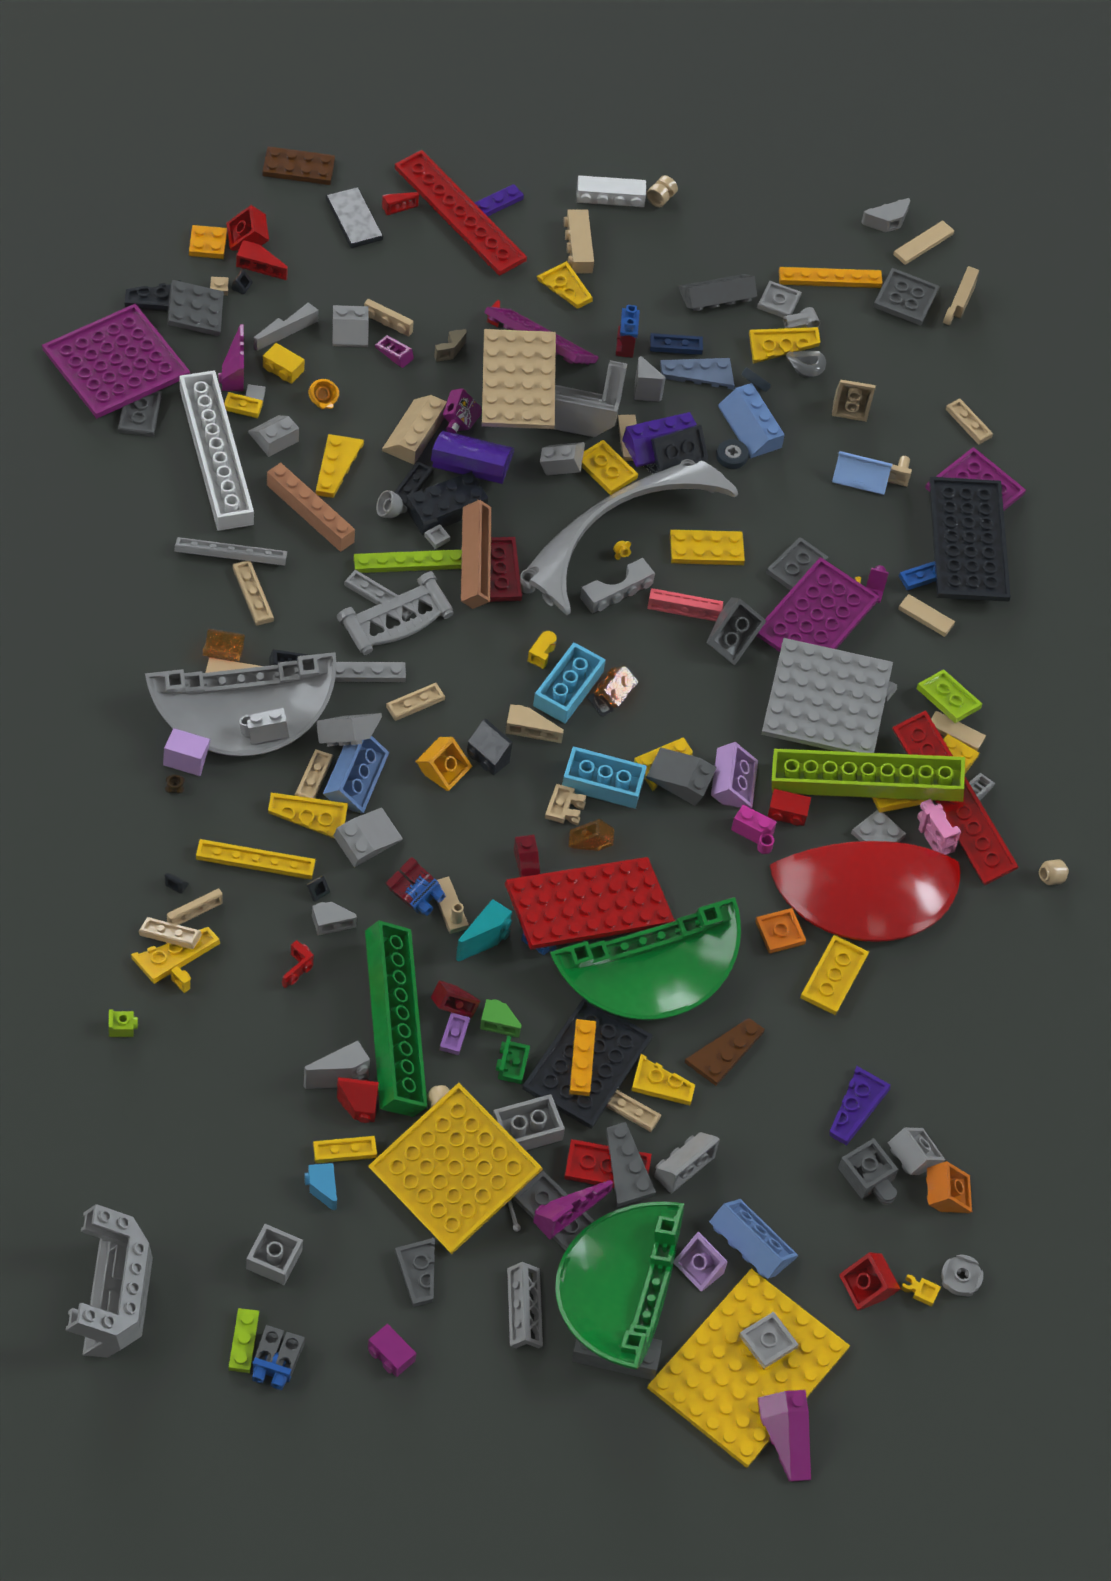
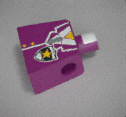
M464 388L451 390L443 411V417L449 422L447 431L456 434L457 431L469 430L482 414V407Z

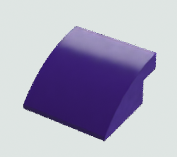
M442 431L432 449V467L459 474H466L472 471L476 478L503 484L514 454V448Z

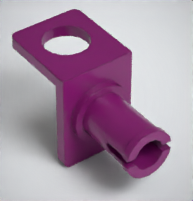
M882 565L871 568L866 588L880 596L877 603H881L889 575Z

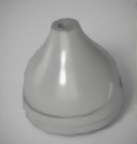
M386 490L379 496L376 510L377 514L383 518H394L399 514L406 513L407 507L403 504L398 494Z

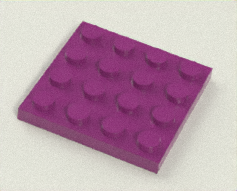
M974 447L936 476L1001 481L1003 510H1006L1026 492V489ZM928 482V483L926 484L925 489H927V490L930 492L929 482Z

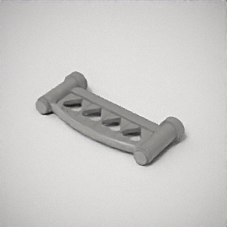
M429 571L418 578L419 587L358 614L355 613L352 607L345 608L336 617L340 624H344L359 651L363 655H367L373 651L372 646L387 644L409 637L428 626L438 616L447 619L454 612L437 584L436 576L432 571ZM418 601L432 607V611L419 614ZM402 608L414 613L416 618H410L407 622L403 621ZM386 615L398 620L400 625L388 629L386 627ZM370 622L383 628L384 632L371 636L369 633Z

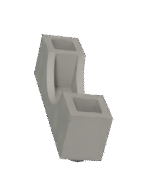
M641 558L627 565L626 579L623 582L609 585L596 580L582 587L580 599L592 614L602 611L607 606L613 603L616 604L627 596H633L641 589L649 588L653 584L655 572Z

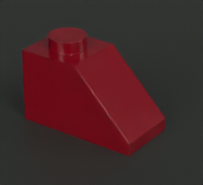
M535 836L515 837L513 850L520 877L540 874L539 854Z
M440 980L431 995V999L439 1009L469 1018L474 1016L481 1002L460 987Z

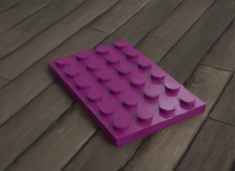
M487 306L484 312L489 315L488 319L496 323H504L503 327L508 330L552 332L511 309ZM556 334L555 355L564 356L563 359L572 364L573 362L588 365L589 363H596L598 356Z
M820 557L767 616L765 624L756 636L779 652L781 651L783 638L837 649L879 601L880 596Z

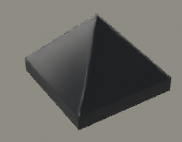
M324 875L306 884L314 902L330 893Z

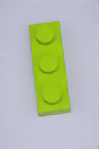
M238 1308L229 1371L250 1373L259 1319V1311Z

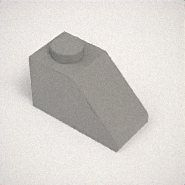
M320 902L312 906V918L318 935L356 927V914L333 902Z

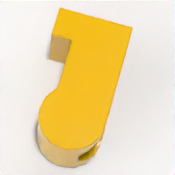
M545 631L540 635L529 650L528 662L542 669L546 667L548 653L554 651L557 637L555 633Z

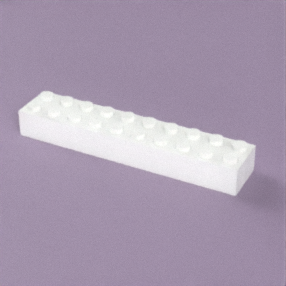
M214 370L181 375L180 393L217 531L254 525V510L216 372Z

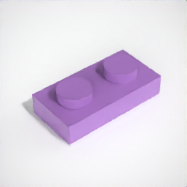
M455 1013L450 1014L439 1050L459 1055L470 1022L469 1017Z

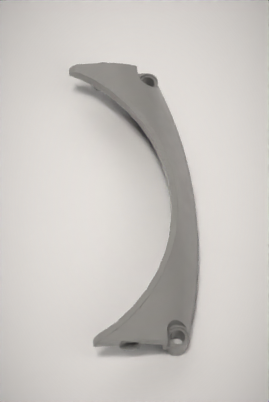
M686 459L679 465L640 479L600 501L556 535L537 555L528 568L521 573V591L528 594L534 592L535 588L542 592L543 599L548 605L553 606L555 604L563 613L568 615L571 610L567 596L566 575L571 555L585 531L607 511L634 497L662 490L701 489L707 490L710 493L719 492L732 497H736L738 491L721 472L702 460L696 464L694 461Z

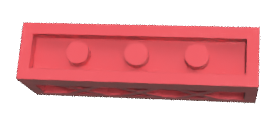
M651 588L647 609L717 621L723 609V601Z

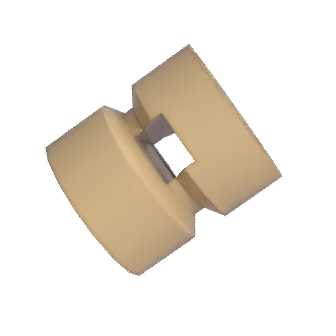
M664 175L646 192L647 199L652 205L662 207L678 191V187L671 177Z

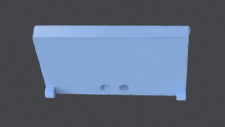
M839 451L832 483L881 495L885 494L890 470L893 466L891 463Z

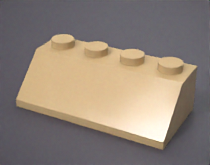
M432 395L414 399L382 448V451L414 465L443 421V411L447 401Z

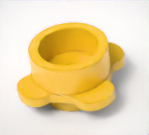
M619 541L614 545L613 549L616 553V559L628 557L631 554V543L629 541Z

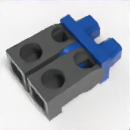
M266 1325L253 1361L252 1380L257 1383H263L266 1375L273 1377L271 1386L282 1390L286 1382H290L300 1353H302L305 1346V1337L286 1332L284 1337V1330Z

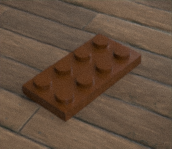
M268 146L263 176L331 185L335 155Z

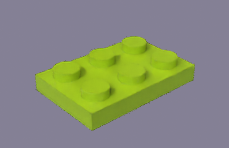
M944 669L918 683L916 688L954 723L959 722L982 707V703Z

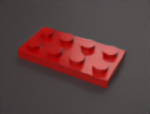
M571 1139L564 1179L594 1185L609 1180L614 1183L608 1146ZM639 1152L649 1174L652 1154Z

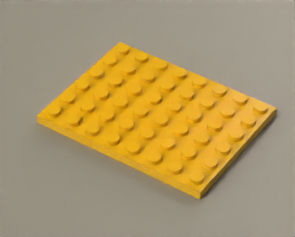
M751 1268L649 1383L647 1389L744 1467L748 1468L770 1442V1435L760 1420L757 1398L793 1390H806V1397H808L847 1352L850 1345ZM774 1312L799 1345L798 1348L763 1369L739 1337V1334Z

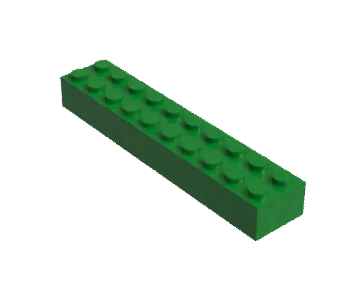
M378 920L365 930L380 1109L414 1117L427 1108L412 934L411 929Z

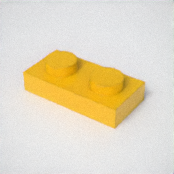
M228 392L224 405L226 411L258 418L263 406V400Z

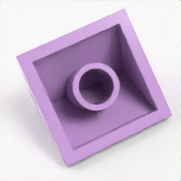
M173 728L164 747L163 765L201 776L211 739Z
M699 1232L696 1233L674 1260V1264L700 1291L705 1290L724 1274L728 1262Z

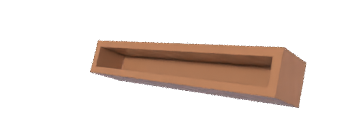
M279 463L267 472V486L340 552L354 543L355 529L282 463Z
M481 500L464 506L462 516L461 602L472 609L490 602L491 507Z

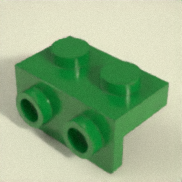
M507 1035L506 1042L502 1041L500 1053L503 1054L502 1060L498 1059L495 1071H499L498 1079L522 1084L530 1045L511 1042V1036Z

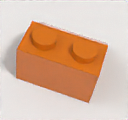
M947 1161L928 1167L926 1177L928 1205L940 1212L971 1213L970 1175Z

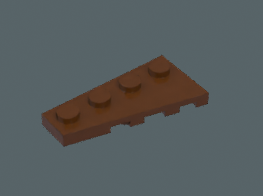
M748 1018L686 1058L684 1063L717 1086L761 1037L765 1029Z

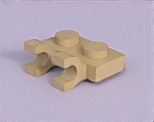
M556 784L545 819L564 823L565 819H567L570 823L578 825L581 811L572 810L569 807L570 804H573L576 808L584 810L586 795L575 794V788Z

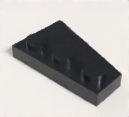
M159 283V286L156 287L141 286L126 289L124 305L129 307L136 304L138 308L168 311L171 284Z

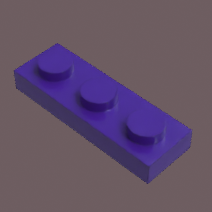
M513 184L475 202V204L487 216H490L523 200L524 194Z

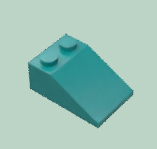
M492 899L459 938L456 960L462 961L498 945L502 939L506 940L511 932L512 911Z

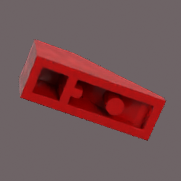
M243 240L237 253L236 267L287 280V265L261 245Z

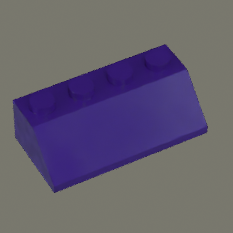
M690 412L626 426L622 441L636 467L656 463L651 442L652 438L697 424Z

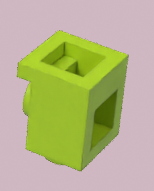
M109 1009V1037H134V1029H138V1017H134V1011H113V1009Z

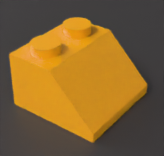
M439 737L416 760L424 775L446 791H449L472 767L453 737Z

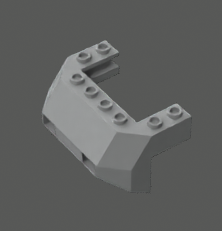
M610 360L603 394L555 385L554 429L596 437L614 427L621 401L627 364Z
M96 1204L83 1213L85 1219L84 1226L81 1228V1232L100 1238L90 1305L80 1303L78 1309L72 1308L68 1311L70 1317L66 1331L85 1337L83 1356L108 1358L142 1336L153 1256L149 1242L134 1217Z

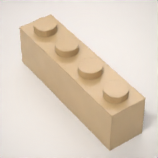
M568 210L567 217H564V227H567V230H565V240L569 242L567 243V253H570L568 263L575 273H593L594 256L588 210Z

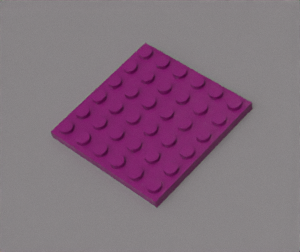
M136 304L42 345L45 354L96 419L180 381L181 375L190 374L189 369Z

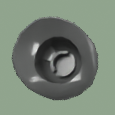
M819 351L786 353L789 362L801 377L818 376L825 370L826 359Z

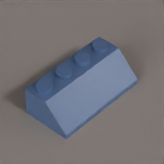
M752 383L736 388L718 404L720 411L739 441L746 445L750 458L782 448L785 434Z
M373 736L370 739L362 740V744L351 745L350 742L349 745H344L323 794L330 801L348 803V810L364 813L389 752Z
M741 1199L724 1203L709 1221L713 1225V1229L718 1234L723 1235L731 1247L741 1252L744 1260L752 1263L757 1268V1272L764 1278L775 1277L798 1257V1254Z

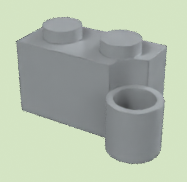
M284 708L254 713L251 716L245 715L239 720L241 733L245 737H250L251 745L289 738Z

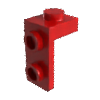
M298 940L291 944V955L299 963L282 977V986L284 988L290 984H295L300 975L304 972H309L313 967L314 955L307 945L301 944Z

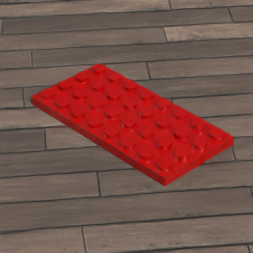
M648 857L507 879L505 882L506 889L530 949L642 931L675 921Z

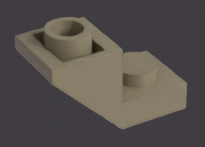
M466 329L450 331L448 343L435 345L434 357L436 362L454 359L466 343Z

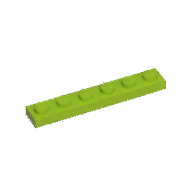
M462 550L354 554V568L360 573L462 569Z

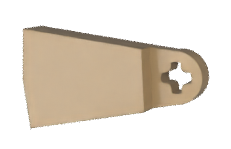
M970 266L967 267L953 303L946 312L944 324L950 326L954 316L962 317L975 289L979 274L978 269Z

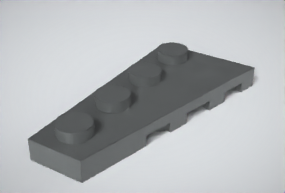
M623 1122L607 1127L606 1134L614 1179L616 1206L620 1207L655 1196L656 1191L627 1123Z

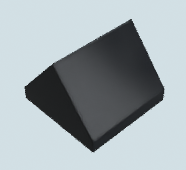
M241 269L231 288L241 294H245L253 283L244 269Z

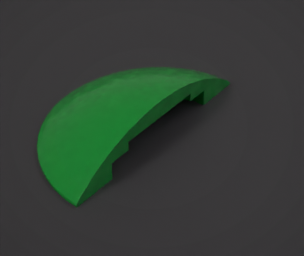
M735 897L699 907L696 913L680 917L677 921L607 942L603 940L589 945L588 941L551 951L550 954L554 964L569 986L586 1001L599 1009L617 1016L636 1020H657L674 1017L692 1010L709 999L728 977L737 958L740 946L741 920L739 908Z
M647 1202L615 1210L595 1220L582 1230L565 1251L556 1276L555 1289L558 1308L570 1332L580 1343L599 1357L635 1370L643 1362L655 1334L665 1301L680 1234L684 1203Z

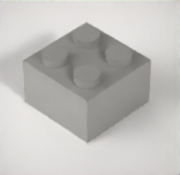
M264 1224L246 1258V1269L285 1285L302 1252L303 1240Z

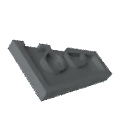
M435 1238L395 1248V1254L412 1306L416 1307L433 1302Z

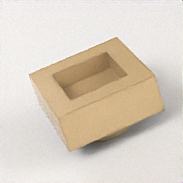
M211 277L210 288L224 291V295L228 296L229 278Z

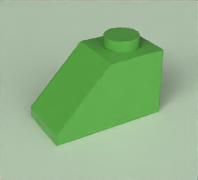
M486 999L480 1029L519 1038L521 1023L508 1005L496 999Z

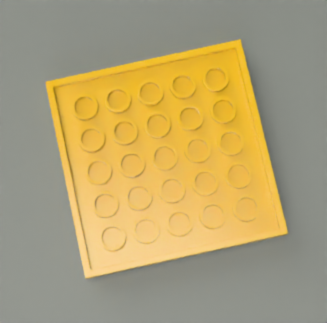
M460 1083L456 1084L368 1165L372 1172L451 1254L543 1170L532 1156Z

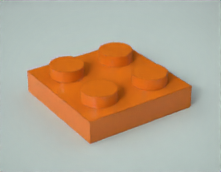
M793 908L756 917L755 922L769 954L806 943V938Z

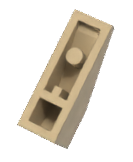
M510 705L506 734L562 743L564 731L562 728L531 708L522 705Z

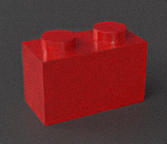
M774 789L767 817L775 821L805 826L811 797Z

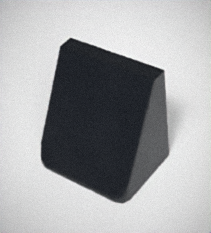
M165 874V886L182 894L189 885V882L174 874Z

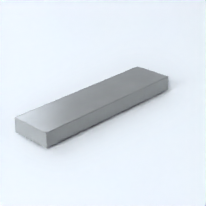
M354 570L344 581L346 587L376 605L399 596L357 570ZM402 608V620L406 621L412 612Z

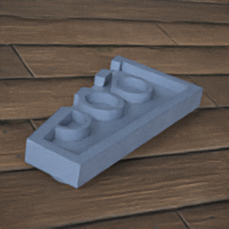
M730 358L660 361L661 374L666 379L682 382L690 380L694 384L700 385L701 382L712 384L713 387L721 385L727 386V389L734 390L735 385Z

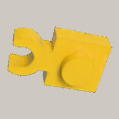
M907 1274L905 1280L910 1282L911 1285L903 1283L901 1289L904 1292H914V1299L932 1307L941 1286L924 1278L918 1282L914 1276Z

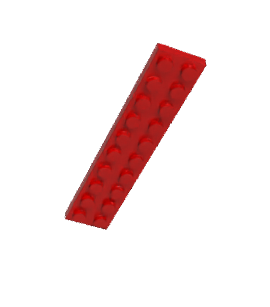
M423 150L395 163V170L499 276L526 262L527 256Z
M926 710L893 727L895 735L905 752L909 755L953 756ZM964 777L963 802L934 800L937 805H942L943 811L946 813V819L952 828L957 826L960 829L961 833L958 842L984 886L1018 869L1015 859L966 777Z

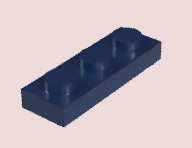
M651 333L650 351L702 355L703 337Z

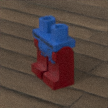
M626 305V309L622 308L621 326H618L616 356L633 358L639 326L640 310H637V306Z
M411 857L400 868L402 874L397 871L386 882V885L391 892L417 914L420 912L428 916L433 910V907L428 902L434 898L440 903L446 895L439 882Z

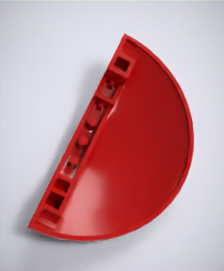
M860 841L832 844L796 853L770 864L771 874L777 889L785 901L800 916L829 933L860 941H892L924 931L941 919L954 902L960 883V864L957 860L925 847L889 841Z

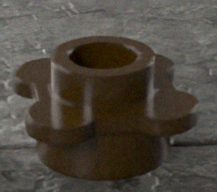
M176 774L166 777L167 786L165 791L167 793L184 792V777Z

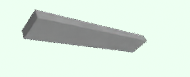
M180 537L176 540L174 550L175 552L285 565L287 559V551Z

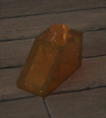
M601 819L570 830V848L599 851L612 846L614 842V828Z

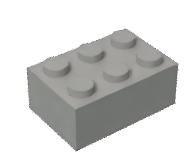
M551 1094L493 1110L492 1117L525 1150L563 1140L565 1128Z

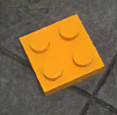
M192 225L189 256L224 259L227 228Z

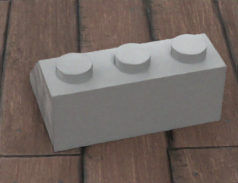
M382 713L346 715L317 720L319 743H327V746L338 745V742L339 746L349 745L350 742L351 745L362 744V740L370 739L382 718Z
M702 1132L698 1133L695 1137L693 1135L685 1141L683 1147H677L666 1161L663 1159L656 1165L654 1177L672 1194L715 1158L720 1139Z

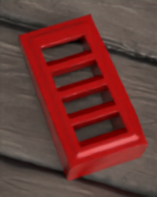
M418 192L382 195V208L386 215L418 207Z

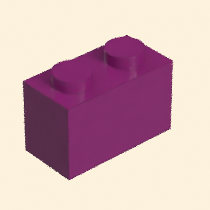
M388 1323L368 1341V1351L375 1359L378 1358L383 1363L384 1369L390 1374L393 1373L396 1377L416 1360V1352Z

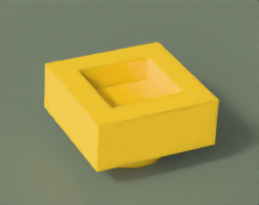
M178 966L171 970V980L183 993L187 992L190 989V975L185 970L182 971Z

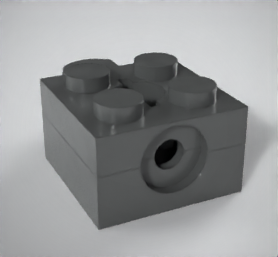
M874 1138L841 1158L838 1169L861 1199L873 1193L883 1205H889L894 1202L897 1190L891 1182L895 1179L898 1168Z

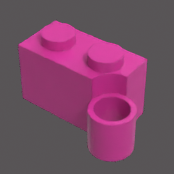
M742 805L734 817L731 830L757 843V849L760 853L769 854L773 848V834L777 822Z

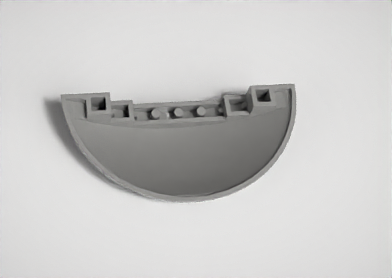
M336 652L298 656L297 661L280 662L278 665L209 673H202V671L184 673V670L181 669L145 673L151 698L157 710L172 729L176 728L211 739L208 751L229 756H254L278 750L292 743L307 732L318 720L333 691L336 677ZM284 708L289 738L251 745L250 737L242 735L239 723L241 717Z

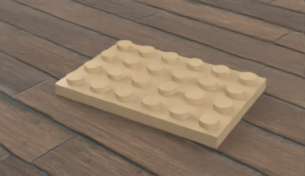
M484 329L482 426L554 429L556 332Z

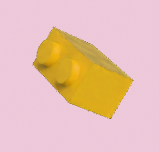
M277 343L263 355V367L291 384L304 372L305 359Z

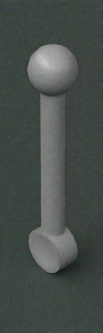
M510 1200L508 1202V1206L514 1224L513 1230L515 1232L520 1231L521 1226L517 1223L513 1205Z

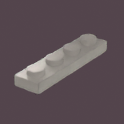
M336 662L335 682L406 681L405 662Z

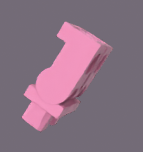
M931 799L922 802L920 807L923 811H920L917 815L920 821L919 831L921 833L924 832L926 840L934 851L945 855L955 852L961 833L960 829L957 826L952 828L946 819V813L943 811L941 804L935 805Z

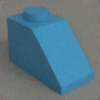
M333 1163L308 1165V1173H304L305 1185H309L310 1193L330 1209L336 1210L337 1195Z

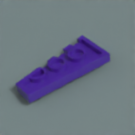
M856 1066L854 1076L849 1083L846 1095H844L840 1110L837 1112L830 1129V1136L847 1146L888 1093L891 1085Z

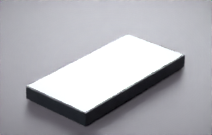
M359 187L326 195V200L350 248L383 240V234Z

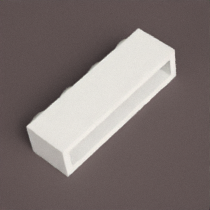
M578 176L577 203L644 207L646 180Z

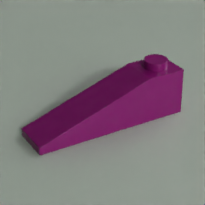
M240 324L223 362L222 373H218V383L222 384V391H244V324Z
M609 1180L555 1199L546 1205L542 1204L535 1210L533 1222L549 1239H552L608 1195L612 1190L613 1182Z
M806 1390L783 1391L758 1397L760 1420L763 1426L766 1427L770 1435L769 1439L778 1452L780 1463L789 1482L811 1480L809 1411Z

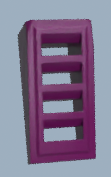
M388 335L375 344V348L402 368L414 359L412 348Z

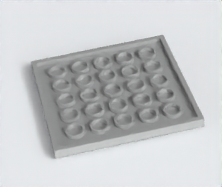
M783 638L761 735L833 751L874 753L893 662Z

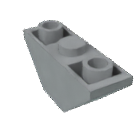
M910 199L898 200L864 211L862 224L883 232L901 228L908 212Z

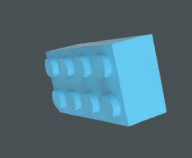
M573 642L536 691L533 706L565 724L603 674L606 659Z
M573 746L562 785L575 788V793L636 809L647 766Z

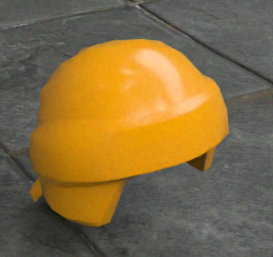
M328 379L316 380L308 390L311 401L321 409H332L334 407L333 404L339 397L338 387Z

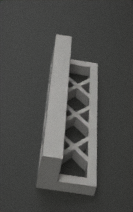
M520 1262L507 1268L510 1346L518 1348L528 1344L540 1348L543 1347L540 1268ZM528 1272L533 1273V1282L529 1278ZM529 1290L533 1294L534 1301L529 1296ZM530 1309L534 1314V1321L530 1316ZM531 1329L535 1334V1339L531 1338Z

